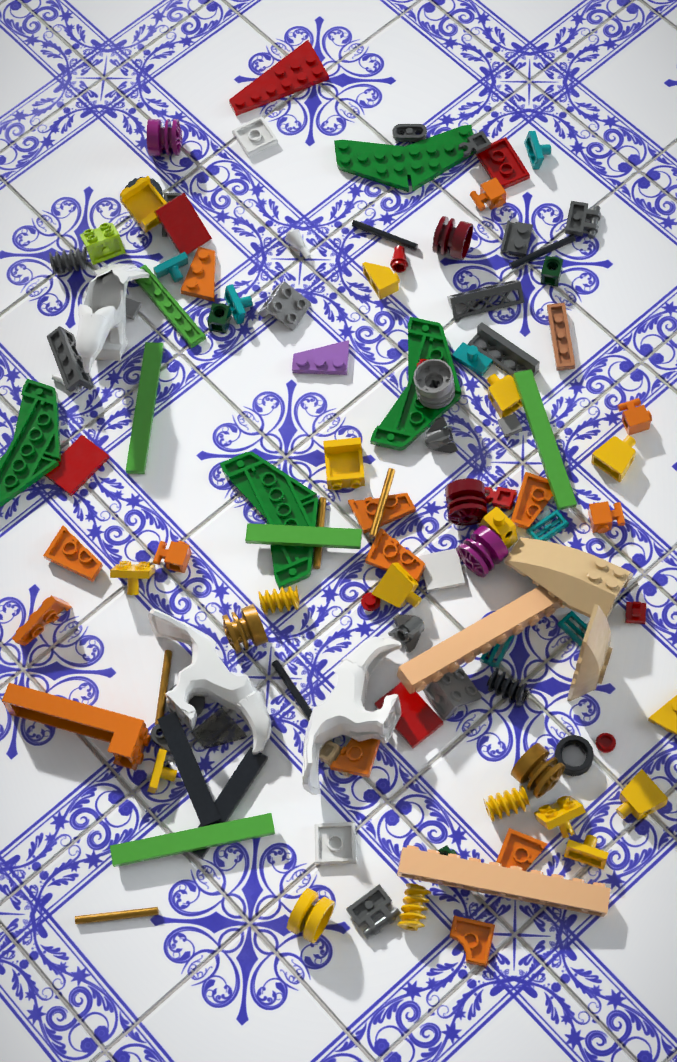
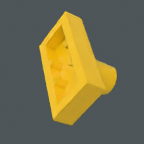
M160 748L158 750L147 792L155 794L160 778L172 782L175 781L177 770L163 766L167 750Z
M586 835L583 844L568 839L564 857L604 870L609 852L595 848L598 839L593 835Z

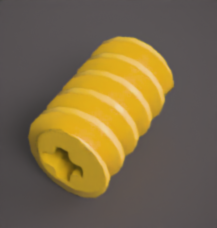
M297 585L295 591L292 590L291 586H288V590L285 592L282 587L279 594L276 589H273L272 595L269 594L268 590H265L264 596L258 591L260 607L265 615L268 614V609L271 610L272 614L275 613L276 607L280 612H283L284 606L288 611H291L292 605L295 610L299 608L300 602Z
M523 785L519 786V792L516 788H512L511 794L504 790L503 797L500 793H496L495 799L492 795L488 796V802L483 798L486 811L492 822L495 821L496 814L500 819H503V812L510 817V810L518 814V807H521L525 812L526 805L530 806Z
M407 883L408 889L404 891L407 897L403 898L405 905L401 907V911L404 913L399 915L402 921L398 922L397 925L406 930L417 931L418 928L425 927L419 921L420 919H426V916L421 914V911H428V908L423 906V903H429L430 900L424 896L431 895V891L421 885Z

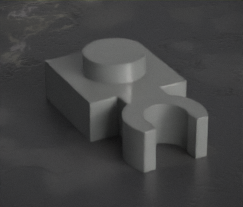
M480 131L468 137V143L463 142L459 144L458 150L466 149L467 151L463 152V157L466 158L472 151L477 155L490 148L492 143L485 133Z

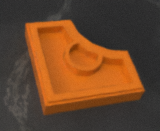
M459 916L453 917L449 938L458 941L462 945L466 954V963L487 967L495 924Z

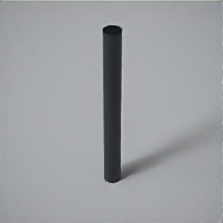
M357 220L352 222V227L415 251L418 248L417 243Z
M572 234L510 262L509 266L511 269H515L576 241L575 236Z
M275 660L272 662V666L310 720L311 708L280 662Z

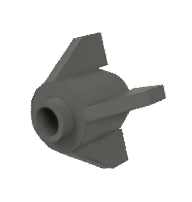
M444 416L436 419L426 432V437H424L426 446L428 448L431 447L434 451L445 453L458 451L455 442H451L454 440L452 427H445L447 423Z
M398 614L393 618L397 628L388 632V635L391 637L397 636L401 642H406L404 647L406 652L410 653L415 649L421 633L424 632V622L415 615Z

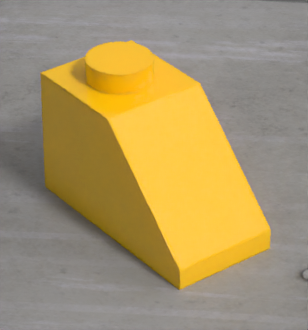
M368 262L362 263L363 274L379 299L399 291L398 283H400V279L389 267Z

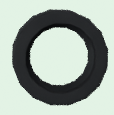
M570 735L561 739L556 745L554 757L558 759L557 764L562 762L565 765L563 773L569 776H580L586 773L592 765L594 756L593 747L589 741L577 735ZM576 745L583 748L586 753L584 763L575 767L567 765L562 759V752L565 747Z

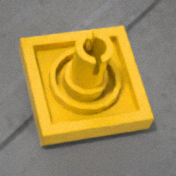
M120 561V564H116L110 570V578H127V595H139V579H149L156 573V565H150V562L146 561L139 562V564H131V561Z
M562 796L551 805L541 806L538 809L539 811L534 812V816L548 830L558 826L562 838H568V833L571 836L575 833L569 820L586 813L583 805L573 797Z

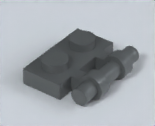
M571 201L565 234L583 236V231H588V238L594 239L599 228L597 224L601 218V207L594 206L593 210L588 209L589 203ZM586 218H590L591 223L585 222Z
M380 884L346 908L347 913L358 927L364 923L368 925V928L363 931L367 939L373 934L377 935L382 927L388 923H393L395 918L401 914L397 907L391 911L388 910L387 906L392 903V900ZM381 911L384 916L374 922L372 917Z

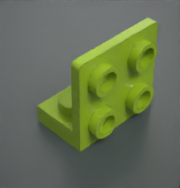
M103 223L98 228L87 229L80 234L92 265L126 253L120 235L113 223Z

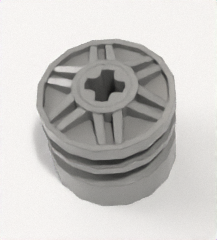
M440 359L426 360L417 366L413 379L420 403L430 409H439L451 403L455 397V384L451 367Z

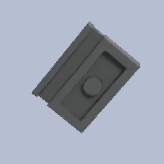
M508 220L500 253L503 254L504 252L518 257L526 256L533 224L512 223Z

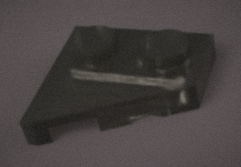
M222 707L191 732V735L204 749L247 737L246 733Z

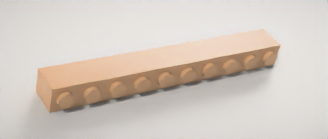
M540 585L398 667L397 677L410 694L415 691L420 692L432 681H439L444 674L455 672L463 663L472 662L477 655L489 652L494 645L503 644L507 641L508 637L513 634L515 636L520 634L525 627L529 625L534 626L544 616L549 617L556 609L560 607L565 608L566 606L562 604L561 599L558 597L553 598L548 594V590Z
M412 845L402 848L397 872L399 877L604 917L608 912L611 888L605 887L603 883L594 882L593 884H588L578 878L567 880L564 879V876L558 874L547 876L543 875L542 871L531 870V872L522 871V868L518 866L507 868L502 867V864L498 862L482 863L477 858L466 860L461 859L460 855L448 854L446 856L441 855L437 850L429 849L426 852Z

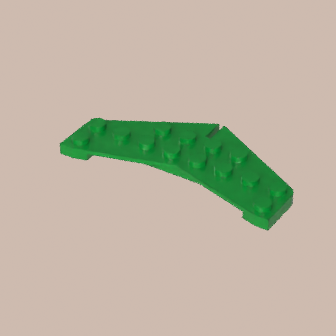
M463 125L407 146L343 139L334 140L337 167L340 171L409 192L408 179H411L413 192L474 154V151H472L468 157L464 158L463 152L467 150H458L459 144L463 142L468 143L467 138L473 135L472 125Z
M410 317L408 322V384L384 420L373 431L370 444L398 451L405 450L436 419L440 418L461 399L462 391L443 326L440 323ZM420 359H440L451 367L455 384V397L447 406L439 409H430L423 406L418 400L413 377Z
M27 379L23 385L22 401L14 438L6 453L0 458V508L59 466L58 461L61 462L58 394L52 386Z
M245 452L220 463L224 475L267 520V524L316 527L319 502L317 493L253 452ZM270 545L275 582L279 590L282 587L284 589L305 580L311 575L314 547Z

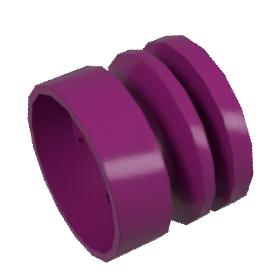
M149 119L147 122V149L149 156H161L163 148H165L167 156H171L172 149L174 156H179L182 146V130L179 120L173 119L171 125L170 119H167L165 127H163L160 119Z
M483 525L479 526L471 534V539H465L456 548L459 558L466 567L482 578L494 569V564H499L508 556L507 547L500 537L490 528Z

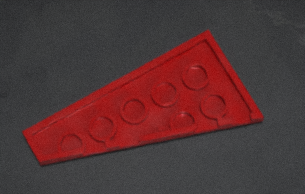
M307 40L230 98L229 104L234 114L238 116L329 80V75L311 43Z

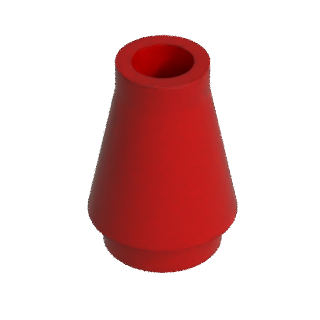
M396 246L394 248L390 262L392 270L397 273L404 272L408 267L403 246Z

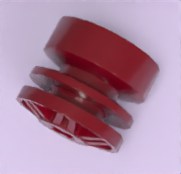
M442 216L434 232L432 251L437 254L441 251L442 255H446L450 249V256L452 258L464 260L470 247L473 224L460 221L456 227V220L454 218L449 220L447 216Z
M466 478L447 484L445 495L446 503L448 504V521L460 526L481 523L482 518L488 514L484 483L477 479Z

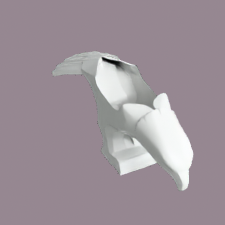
M118 263L109 264L93 271L96 277L89 281L84 304H80L78 307L79 320L76 350L79 356H81L85 373L91 372L94 360L121 361L128 343L125 336L127 285L130 280L149 278L150 274L145 272V270L134 265Z
M152 608L148 613V618L154 635L189 644L192 650L191 665L179 672L177 685L172 691L166 693V702L173 712L176 711L181 721L193 731L197 721V712L192 705L188 704L194 696H204L213 699L221 705L236 711L246 722L253 736L252 754H258L263 751L272 733L271 718L263 693L257 690L247 675L236 676L229 672L217 655L215 649L216 642L206 634L185 622Z
M375 636L369 638L344 657L341 663L333 670L338 676L337 685L325 702L313 707L304 737L302 785L303 789L311 795L321 794L319 751L327 741L340 735H347L359 742L371 738L381 740L385 744L389 741L402 715L399 696L397 694L386 696L383 707L374 712L365 710L364 705L367 682L371 673L389 653L402 648L399 641Z

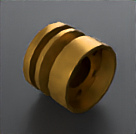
M254 604L241 608L242 618L240 619L235 612H231L232 622H230L227 614L222 616L225 635L236 654L241 653L240 643L243 644L245 650L249 649L247 640L251 639L255 646L268 642L263 624Z
M536 743L529 748L511 771V776L520 784L530 780L527 790L529 792L533 791V795L536 798H540L550 791L559 781L565 770V765L562 762L557 764L558 759L556 757L546 762L549 751L540 743Z

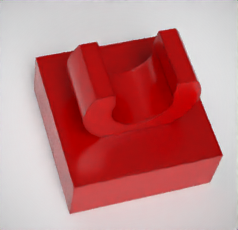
M626 602L625 623L645 624L646 603Z

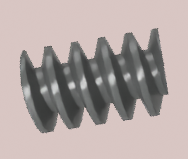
M85 247L83 253L80 252L79 248H77L76 254L73 253L72 249L69 250L68 255L65 250L62 251V255H59L58 251L55 252V256H52L51 252L49 253L51 268L55 274L58 273L59 269L62 273H65L66 268L69 272H72L73 267L76 271H79L80 266L82 270H86L88 265Z

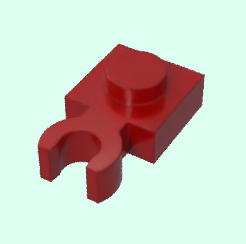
M485 487V493L489 494L486 496V503L492 502L493 507L512 509L517 496L516 490L498 487L496 491H493L492 488Z

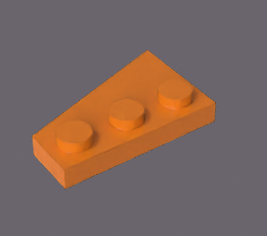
M202 247L197 248L181 287V294L215 302L216 254L214 250Z
M525 472L511 520L517 527L527 530L553 497L547 478Z
M408 493L388 495L379 527L416 512V508ZM368 497L365 500H348V504L364 534L371 530L380 498L372 499V497Z
M62 525L43 555L46 560L92 582L103 567L102 563L64 525Z
M380 528L365 559L366 564L385 571L388 570L392 563L398 562L417 582H419L426 567V564L421 559L404 548L382 528Z
M51 595L42 602V606L29 616V620L16 630V634L12 639L17 644L26 646L44 631L46 624L54 623L59 619L57 615L64 609L68 611L72 606L68 602Z
M351 738L346 747L344 746L340 751L336 761H333L329 766L330 769L369 778L381 740L371 738L359 742Z
M509 828L496 862L501 863L502 867L518 866L522 868V871H526L548 843Z

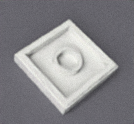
M263 116L232 130V134L248 158L278 144L277 137Z
M456 548L419 555V559L426 564L423 577L427 593L465 585Z
M355 822L314 823L315 866L357 864Z

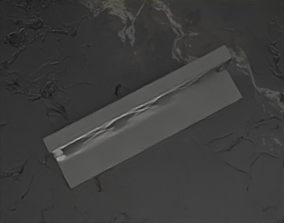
M517 279L447 296L454 320L525 303L521 282ZM518 290L519 300L511 301L507 298L511 291ZM498 294L503 297L498 305H493L489 302L493 295ZM476 299L485 301L481 309L472 307ZM464 303L468 306L464 313L457 314L455 304Z
M483 322L477 326V334L470 340L468 345L476 346L480 353L493 360L494 365L512 377L515 373L514 371L518 372V370L532 369L534 376L539 372L540 361ZM481 339L486 342V346L478 347L475 343ZM497 350L501 356L493 357L489 351ZM504 360H512L515 362V366L507 367L504 365Z
M61 326L57 327L46 337L66 390L72 392L80 385L91 390L94 386L89 373L84 371L81 356H79L76 350L74 334Z

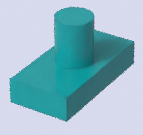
M529 131L524 144L532 169L538 170L544 160L543 155H550L552 149L550 144L540 145L536 131Z
M183 252L153 267L154 275L159 279L170 274L175 283L181 281L184 277L179 268L188 264L187 254Z
M233 284L228 285L224 294L225 301L230 306L231 314L236 324H242L246 314L244 308L253 305L251 296L239 298Z
M464 342L452 354V359L480 376H483L493 364V360L480 353L476 346H469Z

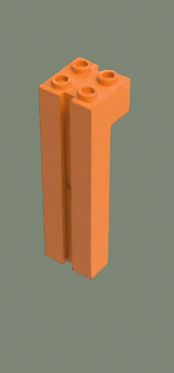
M9 683L2 699L10 715L109 742L110 745L107 751L113 753L115 757L113 764L137 770L138 765L142 764L144 748L149 745L151 735L142 719Z

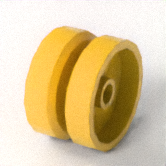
M307 888L299 897L290 914L286 927L287 930L296 935L303 931V938L311 943H315L325 930L332 916L335 902L327 897L319 900L318 892Z

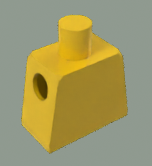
M496 374L488 377L487 382L491 385L488 388V398L500 418L509 416L523 406L511 375H506L502 379H499Z
M627 435L622 441L618 437L613 436L592 453L591 463L618 482H621L635 458L636 451L632 448L636 443L635 439Z
M498 507L492 509L482 518L479 526H486L495 532L504 542L507 549L518 541L516 525Z
M398 562L391 564L372 592L374 596L398 608L404 607L407 602L416 608L422 600L421 597L414 593L419 586L418 582Z
M641 769L621 791L619 799L623 804L616 808V812L622 819L632 813L637 820H640L666 806L668 797Z

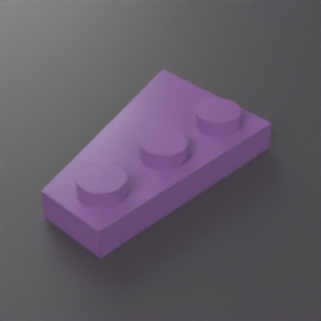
M349 340L294 353L292 373L347 375Z

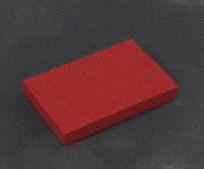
M506 137L493 142L490 148L476 155L490 179L496 177L503 189L530 179L529 172Z
M182 193L154 211L180 254L185 252L188 255L212 239L185 193Z
M81 435L61 455V462L58 461L59 466L45 476L68 495L72 496L110 457L84 435Z
M402 682L374 703V706L379 710L383 707L386 696L392 694L399 696L402 715L395 729L412 748H415L444 724L416 691L410 694Z

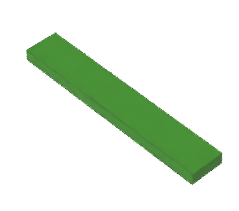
M146 264L140 267V269L149 273L150 277L134 279V281L187 344L193 348L204 341L206 335Z
M247 523L245 542L247 544L361 549L362 529Z

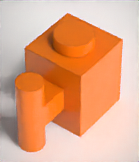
M496 177L480 184V195L476 191H472L469 194L480 211L486 208L484 203L487 204L490 210L499 208L506 203V191Z
M639 398L617 405L619 412L623 411L621 421L629 436L650 429L652 415L649 410H646L644 405H641Z
M608 501L589 504L588 515L592 533H606L612 530L613 520H617L618 526L625 525L620 502L613 504L614 510H610Z
M160 541L153 563L160 565L161 560L165 559L164 562L168 570L185 573L192 554L190 545L183 541H171L167 550V543Z

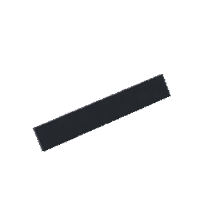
M176 711L158 718V723L201 826H209L221 821Z
M250 747L214 802L221 821L214 824L229 820L267 762L268 756L261 752L253 755V748ZM210 848L191 851L190 853L203 860Z

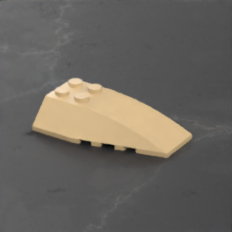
M520 537L504 561L506 565L523 577L528 576L533 580L532 583L539 587L541 585L547 589L550 596L561 599L563 605L589 618L596 604L599 605L607 619L622 588H626L633 577L632 572L595 555L558 543Z
M596 604L594 605L581 645L567 697L568 701L594 691L598 683L602 684L613 648L609 647L611 642L609 623L599 605Z

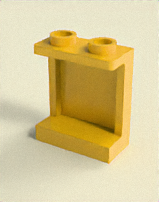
M149 176L138 179L130 188L126 187L120 194V202L145 233L160 224L154 211L168 202L164 200L151 184Z
M361 437L323 441L327 488L340 490L342 488H360L365 486Z

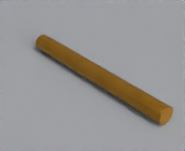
M388 468L369 533L371 538L377 537L395 474V469Z
M325 497L319 498L316 527H324L327 500ZM322 547L314 548V569H320Z
M165 650L155 725L159 724L157 719L164 716L173 652L171 650Z
M158 907L75 916V924L159 915Z

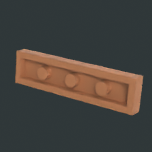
M565 303L548 304L547 315L556 371L575 369Z

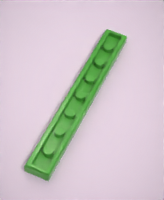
M145 342L125 470L128 474H145L164 350L163 343Z
M532 369L515 372L513 379L557 510L576 507L577 502Z
M272 813L111 845L113 867L274 835L275 828Z

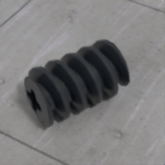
M497 667L487 682L488 691L493 692L495 690L496 696L502 694L503 700L509 698V703L513 704L516 702V707L520 708L527 700L532 688L527 691V683L520 687L519 679L513 683L512 675L506 679L505 671L499 675V668Z

